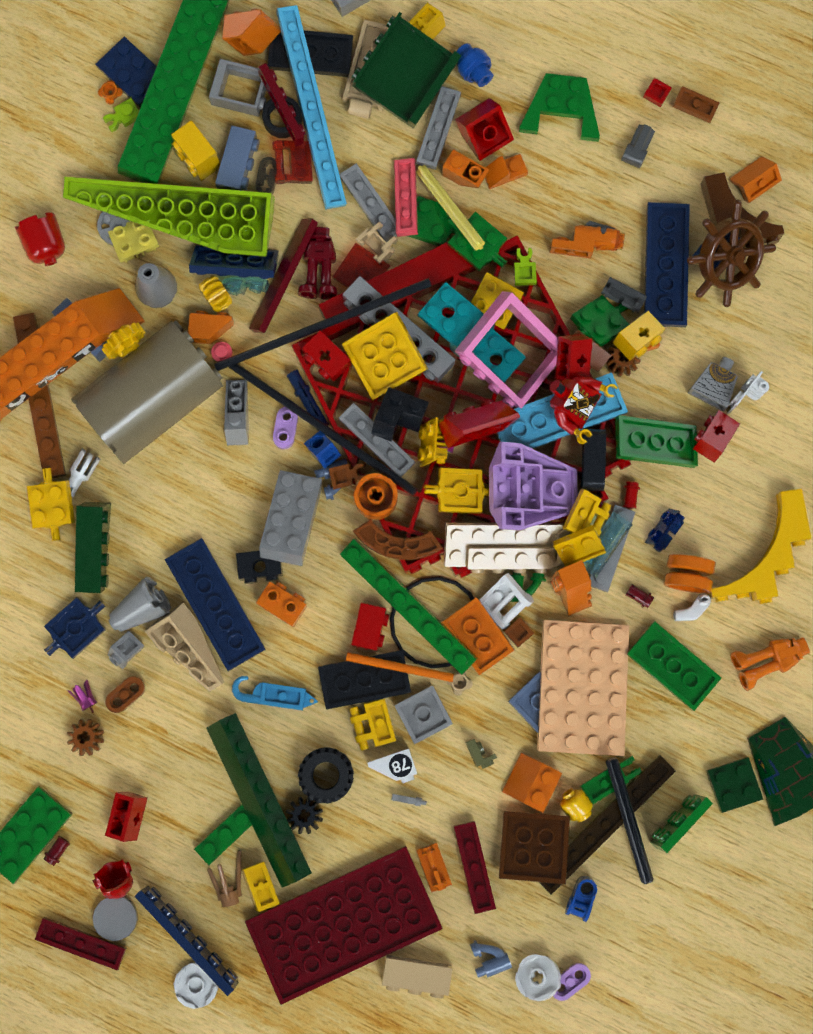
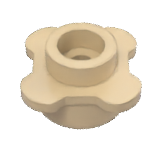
M457 672L453 677V682L447 681V684L452 686L454 694L460 696L464 690L470 689L473 685L472 681L466 677V672L463 675Z

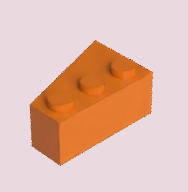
M582 560L555 572L550 584L553 591L559 593L568 616L592 606L590 601L592 596L590 593L587 594L591 591V579Z

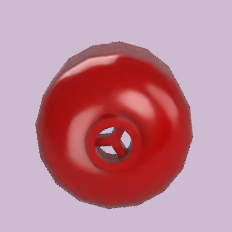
M47 212L45 213L46 217L42 218L33 215L18 222L19 226H15V230L28 259L36 264H45V266L56 264L57 259L65 251V242L55 214Z

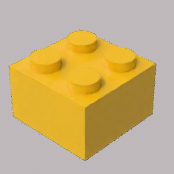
M192 120L171 134L174 141L172 146L176 150L177 157L181 162L185 161L188 166L187 169L193 177L197 176L200 181H203L220 168L216 151Z

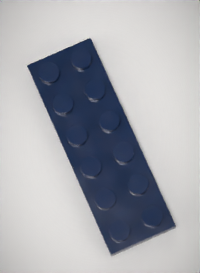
M648 202L645 258V295L647 298L644 301V313L649 311L663 327L686 328L687 258L689 257L690 204Z
M202 538L164 559L228 672L266 650Z
M147 886L134 896L227 996L236 988L239 982L236 980L238 976L230 968L226 969L221 964L223 961L220 956L215 952L211 953L206 948L207 943L199 935L196 937L190 931L192 929L191 925L184 919L181 921L175 915L177 913L176 909L171 904H165L160 899L162 895L155 887L150 888Z

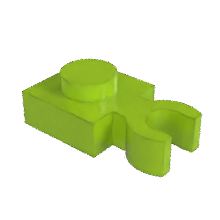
M129 98L114 107L115 114H107L103 117L105 123L114 121L108 127L111 132H114L121 123H123L124 127L134 123L139 109L132 98Z
M520 248L517 249L516 258L520 263H514L515 286L536 285L537 283L536 262H529L533 254L531 248H528L527 256H522Z

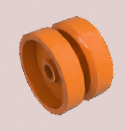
M670 554L668 555L667 567L676 572L665 574L664 586L686 592L712 593L713 581L704 576H710L715 573L716 562L692 555Z

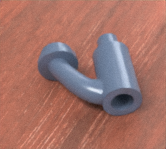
M338 460L331 463L327 468L322 466V469L315 470L316 478H331L329 468L348 464L347 460ZM328 484L327 487H324L326 499L334 500L333 495L340 489L333 490V486L330 487V484Z
M476 940L470 944L475 957H481V952L495 956V958L482 962V967L475 969L478 978L484 975L491 977L512 968L507 953L502 949L492 945L477 944Z

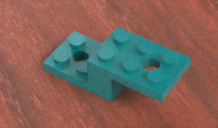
M446 282L418 313L419 318L450 343V350L458 357L460 356L455 352L456 348L484 315L483 312ZM444 308H451L454 311V315L446 318L442 315V310ZM494 323L472 353L505 383L526 359V356L494 330ZM499 355L502 359L501 364L493 365L490 362V357Z

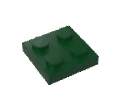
M749 757L706 770L720 813L763 800Z

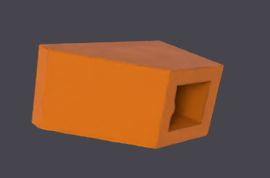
M453 149L443 165L442 176L460 186L479 188L489 169Z
M206 311L190 313L188 334L194 340L192 343L212 344L234 326L233 317L224 312H218L217 315L208 314Z

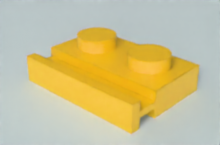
M593 525L553 541L554 548L565 567L581 560L585 562L606 553L605 547Z

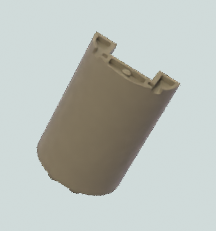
M170 321L143 342L136 350L125 356L71 399L76 404L80 413L123 464L223 387L220 382L223 377L215 368L212 370L204 360L207 358L200 347L195 349L191 344L194 340L187 331L182 333L184 330L177 321Z

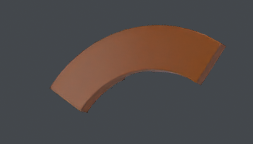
M371 519L353 530L357 538L369 549L392 559H421L443 549L431 531L417 537L399 538L382 531Z

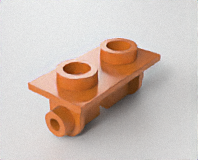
M437 843L416 850L431 893L437 890L441 891L452 885Z

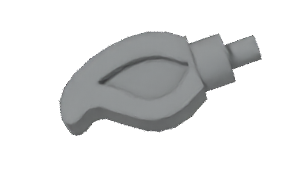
M392 794L391 799L393 801L414 804L415 806L426 805L427 801L422 800L420 797L414 798Z

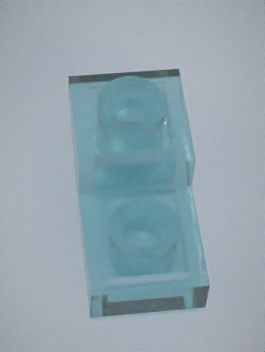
M239 276L224 279L222 283L229 294L236 296L238 294L245 295L247 287L251 292L261 294V292L266 293L269 288L267 279L250 276L246 278Z

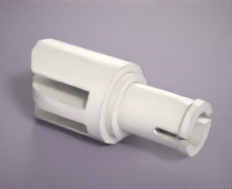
M83 448L69 470L71 476L68 481L70 482L71 497L75 496L82 481L89 480L100 461V458L96 457L85 474L84 472L93 458V454L88 453L79 469H77L86 452Z

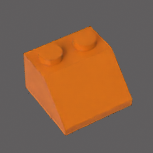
M521 753L502 792L543 813L562 773Z

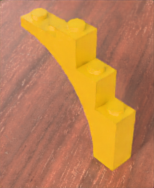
M802 489L782 491L776 494V527L771 543L763 557L752 570L739 580L725 586L713 588L712 593H708L711 599L715 598L716 602L729 600L728 596L736 595L737 599L750 597L749 593H751L752 601L766 604L772 603V598L778 597L774 572H776V576L789 574V570L795 568L791 544L792 547L805 546V542L811 540Z

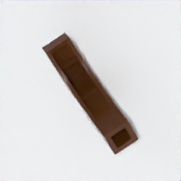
M725 172L705 176L700 185L710 220L716 225L720 221L732 217L733 202L736 199L729 188ZM743 207L741 208V218L754 222L756 217L748 213ZM764 222L759 228L763 235L764 243H767V245L778 243L784 235L782 225ZM739 228V237L745 232L743 228ZM750 241L743 248L750 247Z

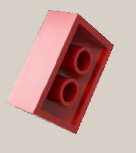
M493 400L482 403L481 407L478 408L470 406L462 410V413L456 414V412L446 414L444 420L438 426L447 448H451L501 432L520 418V415L502 400L494 403Z

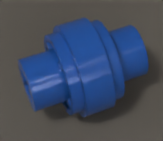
M467 43L456 51L462 55L457 67L458 72L465 81L470 83L476 82L479 87H483L493 79L494 75L490 71L491 59L483 49L473 48Z

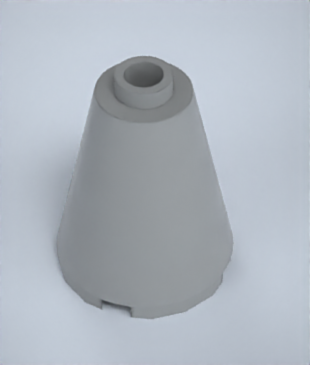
M146 263L138 270L135 291L143 304L152 308H162L172 302L177 293V282L173 274L167 269Z
M150 577L142 579L110 613L109 623L114 630L118 629L122 632L170 613L171 606L162 589L158 591L154 587L157 583Z

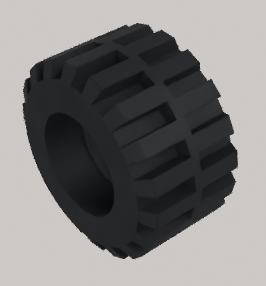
M327 747L316 749L306 755L299 766V785L303 793L312 801H317V803L328 804L340 800L347 794L353 783L354 770L352 763L344 753L337 749ZM330 762L339 771L338 782L331 788H321L314 781L313 772L320 763Z

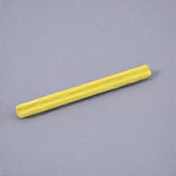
M426 165L418 166L416 174L473 249H483L484 240Z

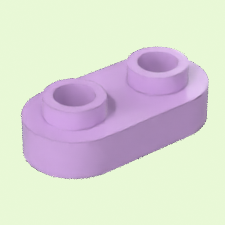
M286 407L281 408L277 412L273 433V441L280 449H288L294 444L298 423V415ZM285 414H290L291 418L289 420H284L283 416ZM282 434L287 435V439L285 441L280 440V436Z
M575 963L563 971L560 981L561 984L565 985V989L562 992L557 991L553 997L557 1000L565 1001L587 985L591 978L588 967L582 963ZM578 970L583 973L580 978L575 977V972Z

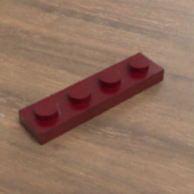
M265 63L259 66V76L295 146L302 145L304 143V135H306L301 123L298 124L296 122V113L292 105L288 106L285 100L287 96L284 89L278 87L276 83L277 76L274 70L269 69Z
M472 821L454 826V831L474 914L494 910L496 906L476 823Z
M45 917L42 919L35 937L36 941L114 970H119L127 949L121 945Z

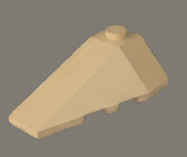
M184 603L171 610L169 614L163 616L145 630V633L163 653L167 651L174 657L173 661L178 666L180 664L185 666L189 670L190 676L208 691L224 683L198 621Z

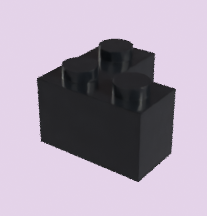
M388 387L374 419L371 434L392 441L398 425L419 432L429 402Z

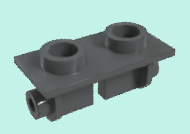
M612 277L609 278L601 294L605 295L604 298L608 297L632 310L633 313L634 311L639 313L647 298L646 295Z

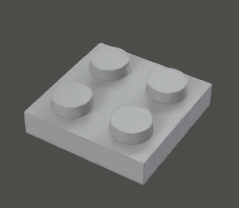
M433 685L394 705L414 744L453 724Z

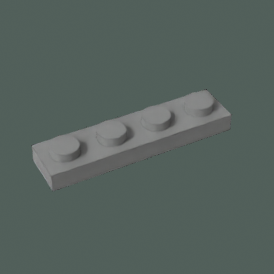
M444 86L441 87L416 164L426 165L428 168L436 170L461 96L460 91Z
M357 163L340 173V179L372 225L375 226L378 222L383 224L382 229L377 230L379 235L386 242L392 237H396V219Z
M353 403L339 417V420L400 477L415 464V461L393 440L388 441L371 434L374 422L356 404Z
M618 505L614 506L602 540L606 553L596 557L590 575L591 587L604 592L609 591L635 511Z

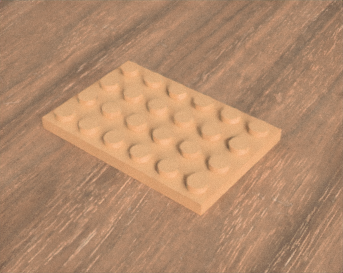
M543 620L537 751L625 755L629 625Z

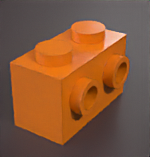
M278 581L275 584L269 582L256 604L294 628L307 608V605L304 603L306 599L297 593H294L292 596L286 592L287 587Z

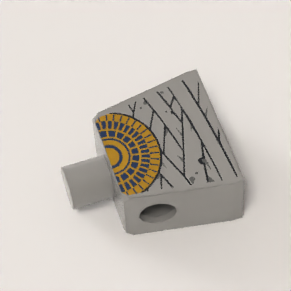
M723 357L719 365L711 362L690 388L688 394L724 411L730 403L738 377L730 372L734 362L727 357Z

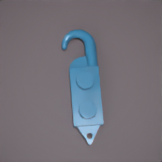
M248 676L238 677L232 685L234 697L242 702L302 711L303 708L318 703L314 697L306 692V689L269 683H259L255 687L253 694L242 693L239 690V684L244 680H248Z

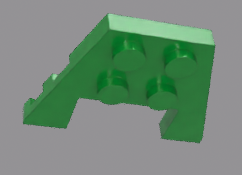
M546 73L520 125L519 132L538 134L540 114L582 119L580 140L599 142L600 134L587 78Z

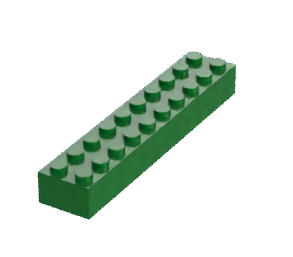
M229 0L182 1L119 161L118 174L140 183L159 184L173 148L172 143L174 141L171 134L181 128L225 15Z

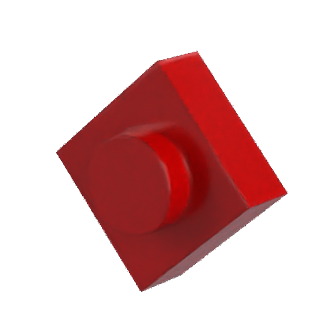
M654 78L643 98L661 107L672 87Z

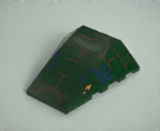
M786 717L747 738L760 775L761 785L764 788L774 826L797 818L813 809V745Z

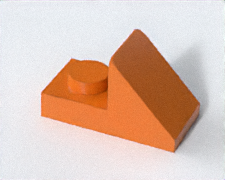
M521 154L505 160L503 156H500L485 167L489 169L485 177L489 190L528 175V170Z

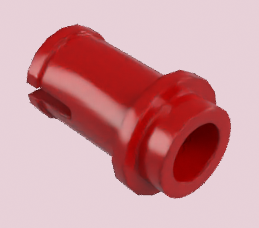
M626 482V485L623 486L625 489L623 507L636 509L638 490H640L639 483Z

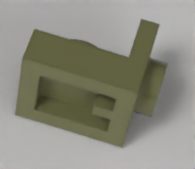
M475 739L465 742L476 767L481 765L482 769L494 764L493 760L497 758L496 754L483 758L482 754H485L480 741L476 743Z

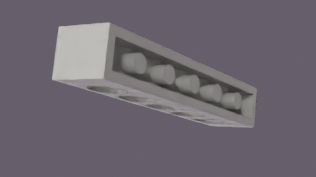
M359 276L343 293V300L345 301L343 304L350 310L360 306L363 300L372 301L382 297V295ZM391 303L359 316L363 323L373 326L379 322L376 319L378 314L383 313L388 317L398 312L412 340L419 344L417 349L422 358L426 355H432L435 358V361L432 363L425 362L428 370L422 372L430 381L434 379L438 383L455 365V359Z

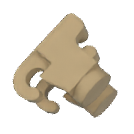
M378 222L374 227L366 228L356 238V241L361 246L366 244L376 253L373 258L379 264L391 258L395 249L393 247L390 248V246L398 241L394 236L386 242L376 232L378 229H382L383 224L381 222Z

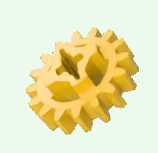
M134 322L131 325H122L108 336L109 339L106 340L107 343L103 344L102 351L109 360L111 358L115 359L117 356L125 357L128 353L139 347L138 343L141 342L140 339L145 337L144 334L146 332L139 323Z

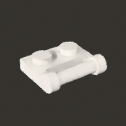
M509 573L505 574L480 599L493 620L502 629H506L513 618L534 602L532 596L525 593ZM516 596L519 602L503 616L500 611Z

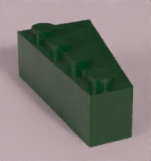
M84 502L76 507L75 592L102 593L108 587L109 577L106 575V569L109 565L108 545L110 540L111 503Z

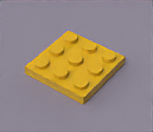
M398 312L391 314L342 343L372 400L384 395L388 387L394 389L428 370Z

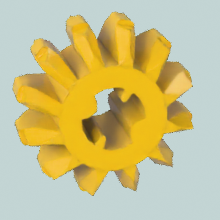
M216 276L207 277L199 284L200 291L215 312L218 313L221 310H225L232 304L230 295Z

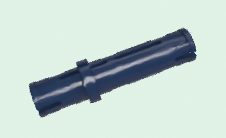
M298 370L290 372L286 377L295 390V396L299 397L308 413L328 426L329 423L310 393L311 388L309 385L305 384Z

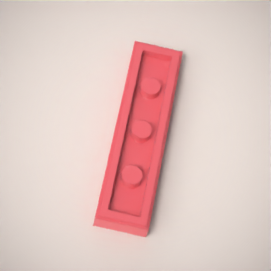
M415 158L394 160L397 237L418 235Z

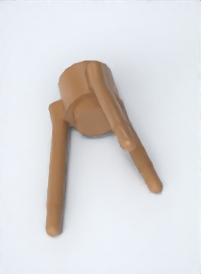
M241 850L237 851L236 889H234L233 885L227 886L221 864L217 865L222 884L221 890L212 869H207L217 893L218 901H221L222 907L238 904V897L242 896Z

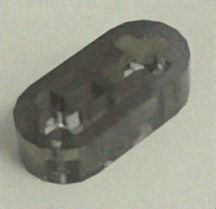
M266 157L261 160L255 184L257 192L274 193L279 172L278 163L274 158ZM272 164L273 168L270 169L269 175H267L265 167ZM265 180H268V186L270 188H266V191H262V187L260 186H264Z

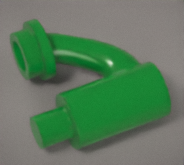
M513 572L511 576L523 589L524 576H521V573ZM532 573L530 580L533 582L524 590L525 593L532 596L541 582H546L545 574ZM515 596L510 602H519V600Z

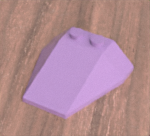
M499 442L489 466V511L498 527L504 530H523L569 515L577 498V469L521 443Z

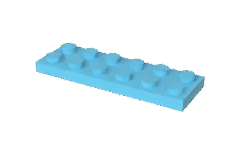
M612 372L595 378L603 382L602 384L605 386L609 384L617 386ZM611 387L608 388V393L614 395L611 398L606 397L603 391H599L602 395L583 428L579 429L580 431L628 412L619 388L617 390ZM554 394L526 404L522 408H515L514 410L519 413L520 418L505 430L497 433L500 441L521 443L533 449L571 435L557 425L554 409L550 406V401Z

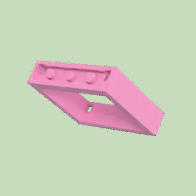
M502 291L456 348L455 352L460 356L461 363L475 370L473 374L482 381L485 380L492 392L495 394L499 393L503 397V402L511 408H522L556 366L558 338L512 292ZM506 308L551 351L517 395L472 353Z

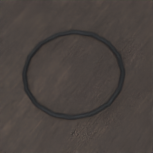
M440 576L421 578L406 587L410 590L422 582L440 580L456 585L469 596L471 601L474 599L472 593L460 583ZM393 608L390 615L391 635L400 651L403 648L395 635L394 616L396 610ZM403 650L404 656L414 664L431 669L452 666L450 663L429 664L418 661Z

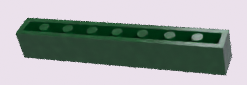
M234 713L208 726L206 729L281 887H286L310 875L312 872L237 714Z

